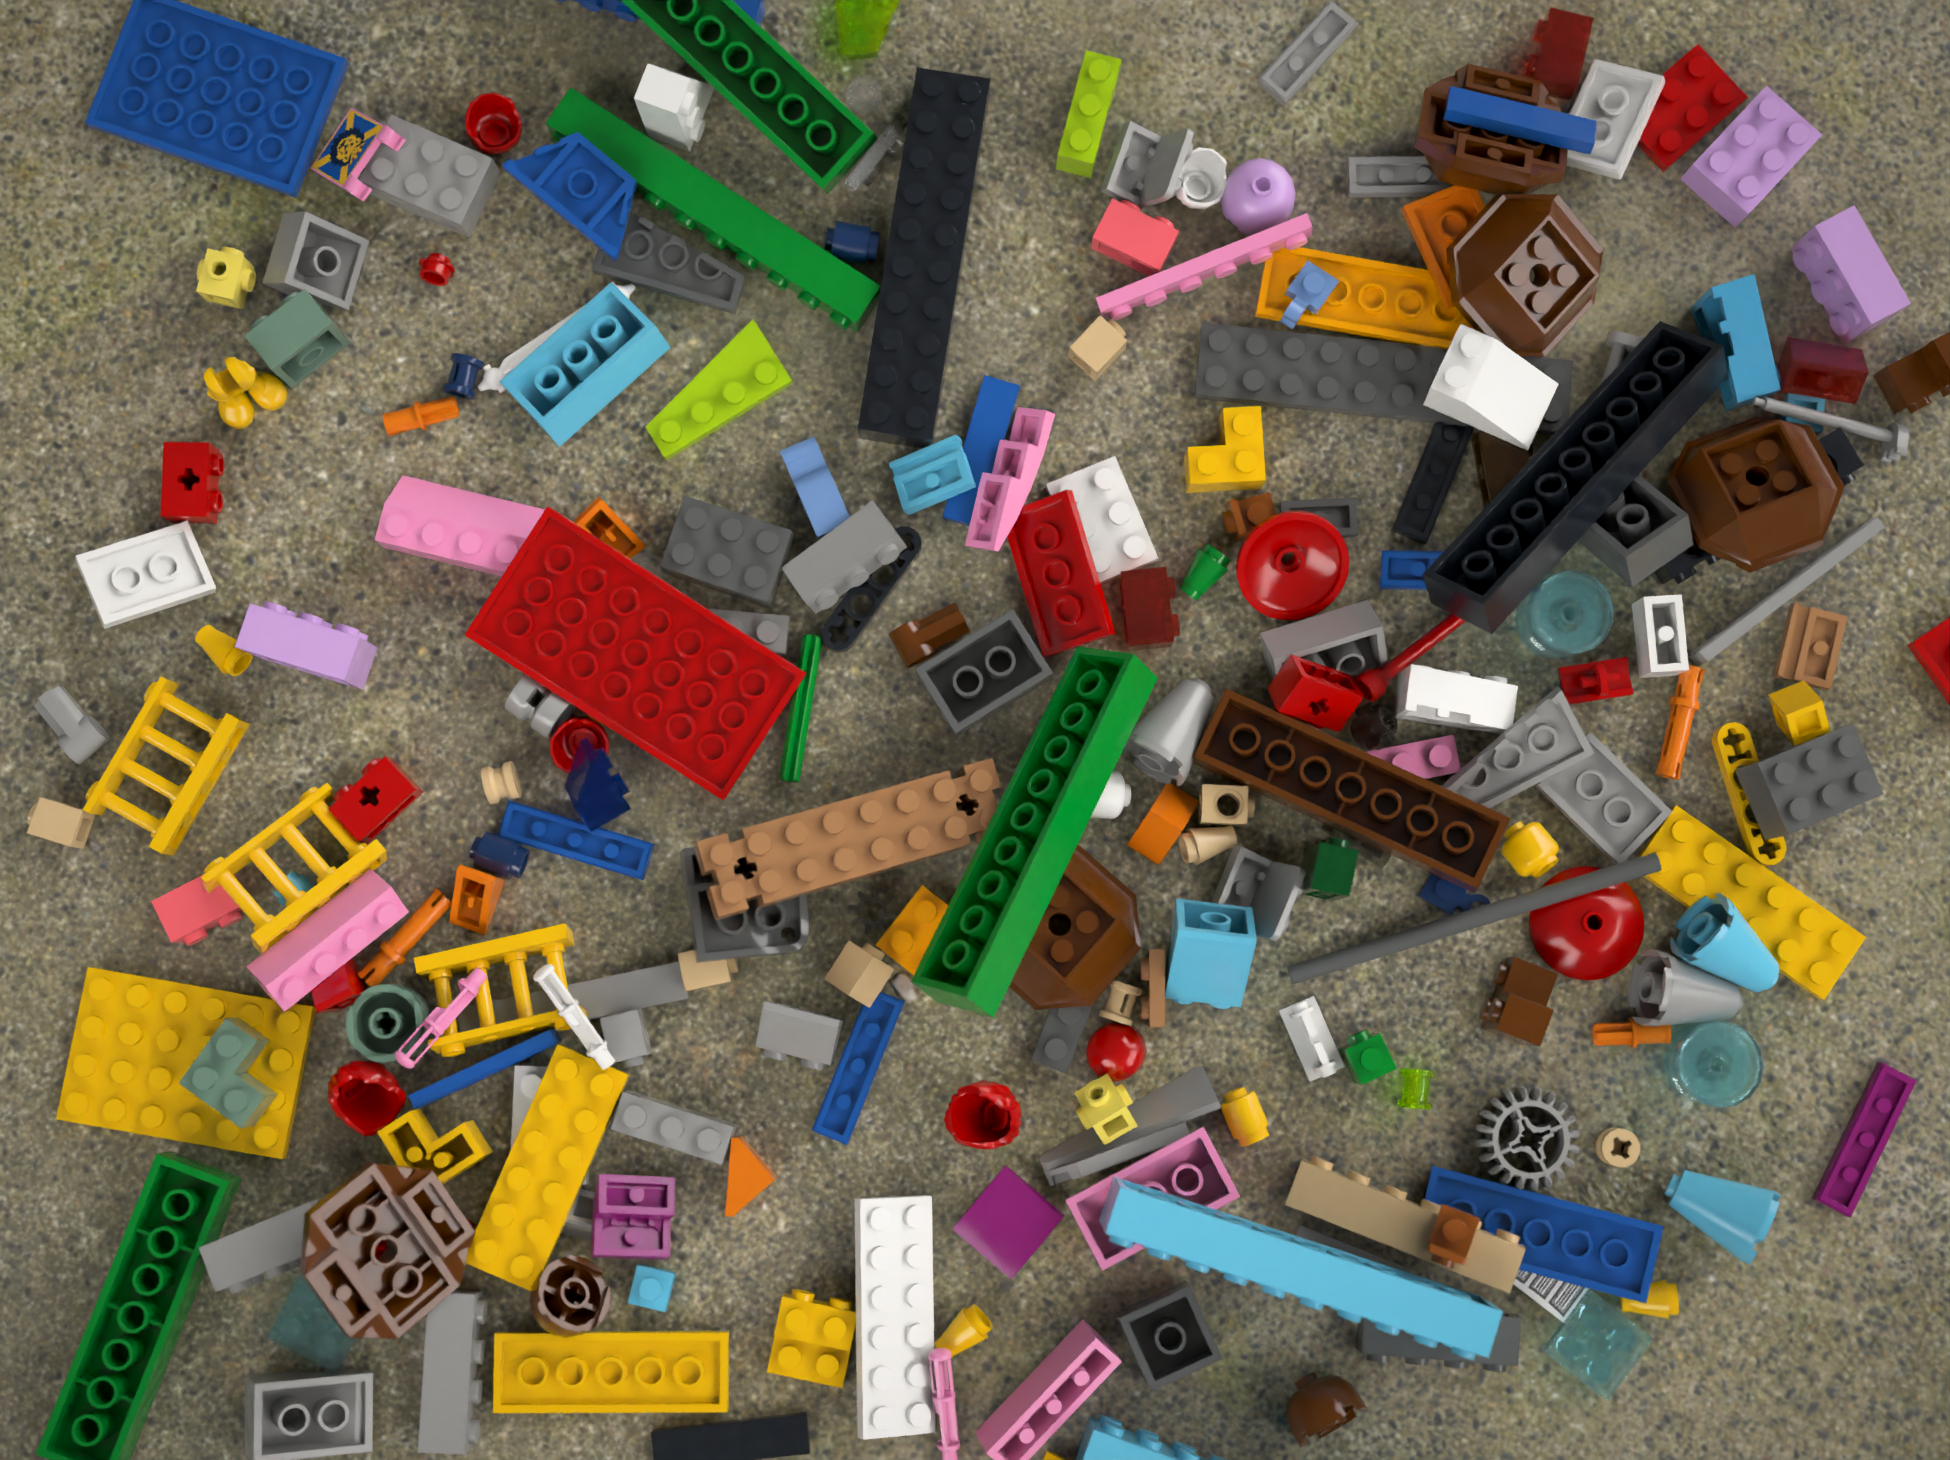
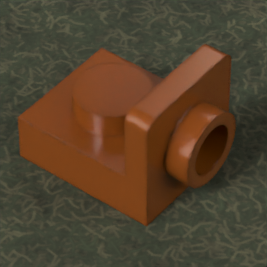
M1270 492L1240 501L1236 499L1229 500L1225 506L1226 512H1222V519L1227 534L1233 533L1236 542L1245 540L1254 527L1263 520L1276 515Z
M1442 1203L1426 1246V1251L1433 1253L1431 1260L1454 1269L1456 1263L1465 1266L1467 1254L1480 1218Z

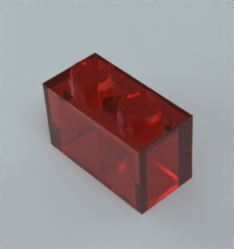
M1550 7L1543 20L1538 19L1532 35V41L1537 42L1535 54H1529L1524 76L1540 80L1548 90L1549 96L1570 100L1579 85L1594 17Z
M1791 337L1787 338L1777 365L1782 392L1851 404L1857 403L1869 373L1862 349Z
M1166 567L1121 571L1119 587L1127 651L1172 647L1174 636H1180L1178 614H1171L1170 599L1176 598L1174 577H1167Z

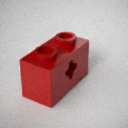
M163 442L160 514L162 518L171 523L188 521L190 524H217V514L221 513L223 509L222 492L218 490L219 476H223L225 467L224 457L219 449L209 442ZM198 477L200 479L199 483H194ZM189 483H194L192 489L189 488Z
M1292 654L1287 658L1267 688L1277 712L1290 718L1295 717L1307 721L1318 729L1325 727L1337 732L1341 731L1364 698L1352 675Z
M386 756L381 760L377 757L369 762L361 771L364 776L353 786L347 784L341 788L333 797L335 803L328 808L361 843L369 844L424 793L393 759ZM371 790L379 792L376 796L379 800L377 805L369 803L371 801L369 795Z

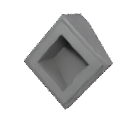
M580 1189L563 1227L564 1234L591 1241L595 1192Z

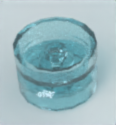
M1567 570L1541 580L1534 588V592H1530L1517 606L1516 626L1522 641L1532 652L1546 659L1563 660L1592 650L1606 639L1613 624L1614 607L1609 592L1598 579L1584 572Z
M1722 1021L1690 1023L1678 1030L1672 1037L1671 1043L1667 1044L1664 1056L1666 1078L1676 1093L1689 1102L1718 1108L1736 1106L1750 1098L1760 1085L1764 1070L1762 1052L1753 1036L1738 1025ZM1715 1058L1716 1065L1711 1066V1062Z

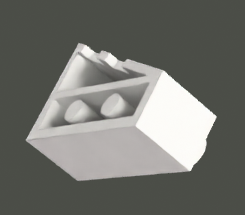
M647 63L634 100L648 137L690 152L693 142H699L705 127V121L702 119L714 88L703 80Z
M1411 664L1398 674L1392 718L1502 734L1513 725L1518 686L1507 684L1508 679L1504 677L1485 676L1482 679L1472 677L1470 673L1464 671H1443L1429 666Z

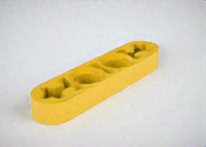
M1731 722L1724 724L1713 733L1712 746L1747 854L1763 866L1775 865L1781 862L1786 854L1787 849L1784 836L1765 840L1766 843H1773L1775 850L1770 852V859L1767 854L1759 853L1758 847L1764 845L1762 835H1753L1751 830L1760 829L1758 823L1751 822L1747 818L1745 810L1749 802L1742 786L1736 783L1733 775L1738 766H1745L1759 760L1751 734L1740 723ZM1728 730L1731 735L1738 734L1740 742L1735 743L1734 747L1737 755L1745 753V759L1729 763L1728 758L1736 755L1732 745H1725L1723 742V738L1728 736Z

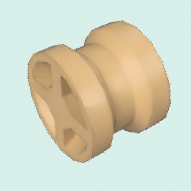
M513 761L504 762L501 767L495 769L490 766L481 768L483 788L491 805L499 803L501 798L511 797L516 799L521 797L520 781Z
M1609 1127L1597 1135L1595 1152L1602 1162L1611 1166L1625 1168L1632 1165L1638 1159L1640 1143L1632 1132L1617 1127Z

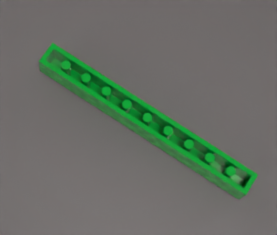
M569 88L545 123L552 136L550 140L554 144L558 143L561 138L579 132L636 179L637 185L635 190L644 195L642 199L649 206L657 211H662L665 208L675 215L673 219L683 228L689 231L696 228L705 234L704 239L714 248L720 251L727 248L736 254L735 259L747 269L754 271L755 268H758L766 273V279L778 289L784 291L788 287L797 293V299L806 307L814 311L819 307L830 314L828 319L837 327L843 330H847L850 327L854 331L859 332L877 305L881 289L879 284L573 88Z

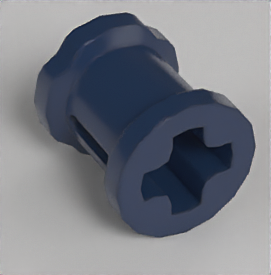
M452 353L450 360L453 362L448 382L443 384L441 390L459 398L472 400L475 397L473 387L478 370L483 369L484 362L468 355Z

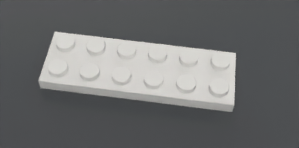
M914 1195L854 1199L857 1437L864 1440L936 1433L931 1372L928 1359L929 1352L934 1349L932 1196Z

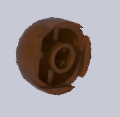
M569 1255L553 1261L540 1271L531 1286L529 1301L533 1316L542 1328L552 1335L569 1338L587 1333L604 1320L610 1309L611 1290L609 1285L605 1286V1282L601 1277L603 1272L599 1266L587 1258Z
M1312 1372L1295 1383L1298 1390L1289 1398L1286 1414L1287 1422L1298 1445L1303 1447L1310 1444L1308 1438L1317 1434L1319 1439L1347 1424L1357 1417L1353 1409L1364 1411L1366 1410V1405L1352 1384L1344 1378L1331 1374L1318 1378L1316 1373Z

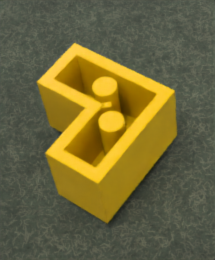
M1261 406L1223 408L1219 417L1221 445L1188 447L1184 455L1186 493L1261 489L1266 481Z
M421 1109L407 1112L377 1132L398 1166L431 1170L438 1177L442 1185L493 1153L474 1120L464 1122L438 1138Z

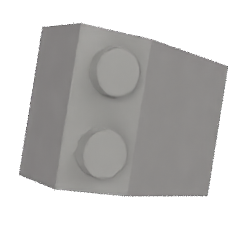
M300 1371L245 1375L244 1455L249 1460H297L373 1451L372 1371Z

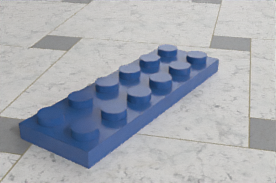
M1431 1165L1423 1199L1439 1205L1443 1203L1479 1217L1482 1222L1480 1227L1482 1230L1495 1234L1497 1228L1519 1236L1518 1244L1523 1245L1526 1250L1518 1270L1642 1303L1647 1302L1664 1226Z

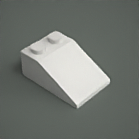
M1460 324L1423 405L1528 451L1557 389L1558 383L1497 339Z

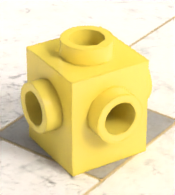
M222 247L221 251L207 248L205 259H201L198 264L197 279L199 282L196 292L208 302L244 309L247 294L253 290L256 282L254 266L244 257V253L240 250L230 247Z
M1108 1073L1090 1081L1085 1087L1074 1092L1081 1105L1080 1108L1075 1110L1086 1130L1094 1128L1104 1145L1138 1126L1128 1109V1106L1133 1104L1131 1097L1122 1083L1117 1086L1114 1085Z

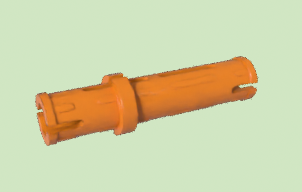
M1689 665L1688 671L1678 675L1674 696L1670 697L1668 703L1671 706L1670 716L1655 771L1657 776L1680 780L1695 711H1699L1700 703L1697 701L1705 669Z
M438 888L433 890L434 892L388 942L386 940L381 942L379 945L381 949L357 973L361 979L366 980L365 983L370 987L379 985L397 964L402 966L407 960L405 958L407 953L451 907L452 900L447 898Z

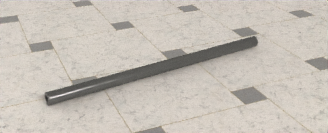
M1651 853L1287 966L1292 984L1303 982L1661 871V864L1657 854Z

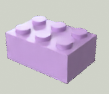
M1766 85L1680 179L1736 228L1814 145L1822 134Z
M1855 205L1815 225L1791 247L1796 267L1807 276L1811 283L1813 297L1819 304H1823L1830 316L1829 322L1832 330L1836 335L1842 337L1845 344L1884 324L1911 304Z
M264 601L262 607L249 604L235 645L236 648L260 659L364 690L378 648L367 642L368 635L359 632L360 630L340 623H337L336 628L332 629L333 624L301 612L299 618H296L297 613L269 601Z

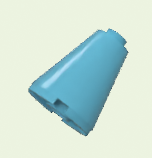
M1715 893L1717 898L1712 900L1704 896L1684 912L1675 926L1680 930L1677 940L1672 937L1670 940L1671 951L1679 959L1753 992H1761L1774 986L1779 976L1778 962L1730 899L1721 893Z
M1683 1170L1680 1176L1673 1173L1664 1192V1195L1670 1197L1668 1202L1670 1207L1741 1262L1748 1265L1751 1264L1758 1253L1753 1250L1755 1243L1764 1242L1780 1204L1777 1201L1781 1198V1194L1773 1190Z

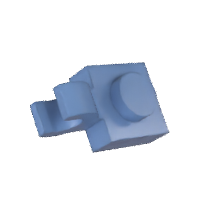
M1308 260L1285 293L1293 301L1283 313L1280 322L1293 329L1306 309L1316 315L1339 281Z

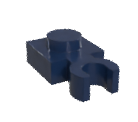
M1431 873L1417 894V897L1449 916L1453 914L1456 907L1460 909V912L1470 910L1474 902H1478L1482 906L1491 903L1487 897L1481 894L1470 895L1466 893V889Z

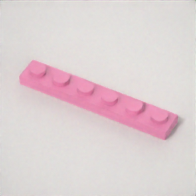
M1307 213L1099 296L1096 298L1100 313L1104 319L1111 317L1113 321L1130 315L1134 307L1146 303L1147 307L1157 305L1167 299V294L1179 289L1182 293L1192 291L1202 285V280L1216 275L1217 279L1227 277L1238 270L1237 266L1249 261L1253 265L1262 263L1273 256L1272 252L1284 247L1287 250L1299 248L1308 242L1307 238L1312 236L1313 227Z

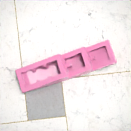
M1017 407L1010 440L999 441L992 474L982 472L965 546L997 552L1000 550L1032 488L1046 449L1055 417L1054 413L1047 410Z

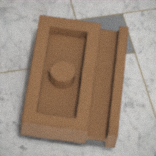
M1798 603L1789 605L1773 677L1787 679L1794 683L1804 680L1810 687L1825 691L1830 690L1848 616L1813 607L1800 606Z
M1149 949L1148 958L1141 957V981H1148V996H1141V1019H1149V1027H1165V949Z

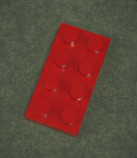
M1064 490L1023 506L1007 538L1043 658H1049L1075 649L1077 646L1081 647L1115 635L1116 633L1073 491Z

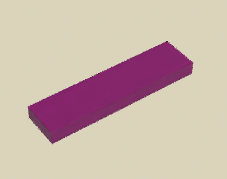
M1877 1062L1812 1197L1813 1200L1851 1218L1913 1090L1916 1079L1883 1062Z

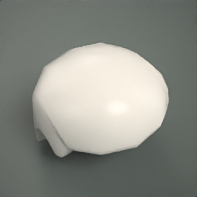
M1198 147L1192 150L1189 159L1183 164L1179 176L1181 178V185L1176 196L1181 200L1182 204L1191 209L1203 210L1217 204L1223 196L1227 183L1226 160L1210 148Z

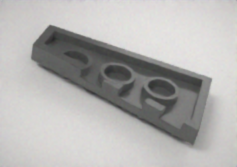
M631 211L619 258L614 261L598 248L592 266L594 274L731 314H736L746 282L745 275L705 252L698 251L674 234L672 236L655 226L653 222Z

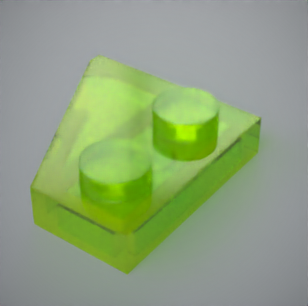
M835 0L841 61L878 57L900 0Z

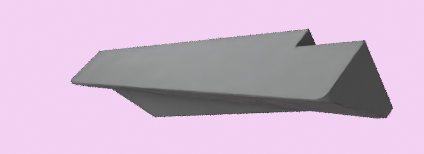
M1198 1066L1128 1106L1138 1126L1110 1143L1104 1145L1092 1127L1042 1154L1040 1162L1049 1186L1069 1179L1074 1180L1167 1146L1189 1134L1185 1121L1221 1109L1219 1100L1204 1068Z

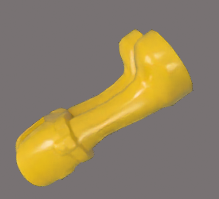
M236 357L224 359L227 368L217 373L212 367L204 371L203 378L207 387V395L218 401L221 419L232 428H246L253 421L255 415L254 408L249 396L245 392L246 390H248L258 405L269 411L280 409L287 399L286 387L277 376L265 371H255L254 367Z

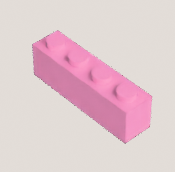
M370 868L247 965L246 968L263 990L285 1012L408 914L409 911L393 888Z
M1082 1319L975 1432L985 1452L993 1460H1029L1122 1362L1109 1342Z

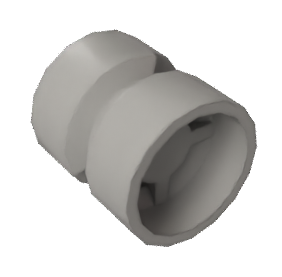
M526 674L516 684L505 703V710L521 721L530 719L531 728L547 739H551L559 725L570 718L576 707ZM540 697H542V698H543L542 701L539 703V705H538L537 708L535 709V708H534L535 704L538 702V700L540 699Z

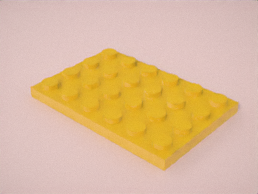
M88 967L56 1119L277 1159H286L316 1008L311 1005L295 1003L284 1012L271 998ZM225 1018H240L270 1040L247 1072L278 1095L253 1127L241 1129L179 1084L182 1077Z

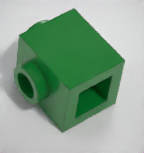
M1367 1029L1346 1038L1348 1044L1339 1048L1355 1084H1366L1397 1069L1380 1033L1369 1034Z

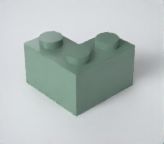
M225 1018L182 1077L179 1084L241 1129L253 1127L278 1095L247 1072L270 1040L240 1018Z

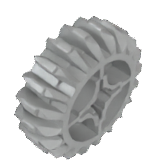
M1517 1086L1516 1099L1510 1090L1505 1089L1502 1091L1504 1104L1497 1098L1492 1097L1489 1103L1495 1111L1493 1113L1484 1109L1480 1111V1115L1487 1119L1488 1122L1487 1125H1475V1130L1485 1133V1138L1474 1140V1145L1487 1148V1151L1482 1152L1478 1159L1481 1162L1493 1160L1486 1171L1490 1175H1495L1501 1171L1499 1183L1506 1185L1513 1178V1187L1522 1189L1526 1181L1530 1191H1537L1538 1178L1544 1187L1549 1188L1553 1185L1551 1173L1558 1179L1562 1180L1565 1178V1173L1560 1168L1561 1164L1571 1168L1574 1166L1575 1162L1566 1156L1568 1151L1573 1153L1580 1151L1579 1146L1570 1144V1138L1580 1137V1131L1568 1130L1567 1126L1573 1124L1576 1118L1574 1115L1561 1116L1566 1111L1568 1105L1565 1102H1559L1553 1106L1556 1097L1554 1093L1547 1092L1542 1098L1541 1088L1532 1087L1528 1097L1525 1086ZM1525 1106L1536 1107L1548 1116L1550 1122L1532 1125L1528 1117L1522 1114L1520 1108ZM1510 1114V1134L1501 1140L1499 1144L1498 1135L1504 1119ZM1524 1130L1536 1133L1534 1134V1140H1530L1533 1142L1530 1147L1524 1144H1517L1520 1143V1137H1524L1521 1134ZM1555 1133L1554 1149L1550 1157L1544 1162L1546 1158L1543 1151L1544 1143L1547 1139L1554 1136ZM1522 1152L1526 1159L1531 1161L1534 1168L1518 1170L1511 1166L1503 1156L1508 1153Z

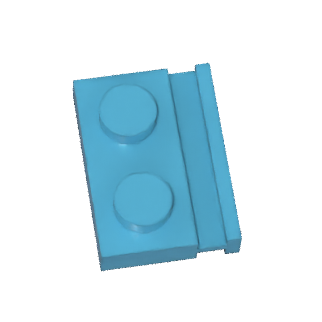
M956 434L889 463L890 468L893 470V479L901 506L906 514L911 515L976 487L967 456L961 445L962 440Z

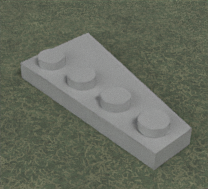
M1557 686L1447 780L1442 787L1491 808L1593 755L1594 752L1562 690Z

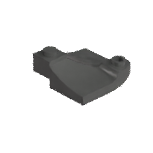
M693 847L682 849L680 860L683 887L686 892L696 963L792 954L805 945L809 934L807 895L759 908L757 899L747 901L749 909L746 912L715 921L706 892L709 887L714 886L712 875H701ZM738 862L740 865L734 869L735 874H742L745 880H749L748 875L752 872L751 866H745L743 862ZM787 928L791 930L793 938L790 942H786L781 938L782 929Z

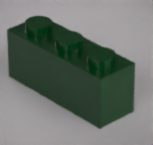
M1326 837V840L1321 839V842H1316L1314 845L1305 848L1301 868L1306 871L1301 895L1330 901L1350 897L1359 850L1350 849L1349 841Z

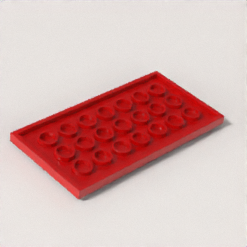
M549 506L542 513L464 634L472 641L723 801L806 675V672Z

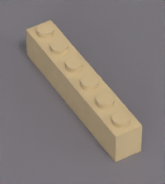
M1313 1155L1310 1162L1304 1159L1301 1160L1285 1205L1510 1294L1526 1250L1523 1245L1518 1244L1519 1236L1497 1228L1495 1234L1480 1229L1482 1222L1479 1221L1467 1254L1465 1266L1456 1263L1454 1269L1448 1268L1432 1261L1433 1253L1426 1251V1246L1441 1205L1426 1199H1422L1420 1205L1406 1200L1407 1192L1387 1184H1385L1383 1190L1368 1185L1371 1178L1348 1170L1346 1176L1332 1171L1333 1163Z

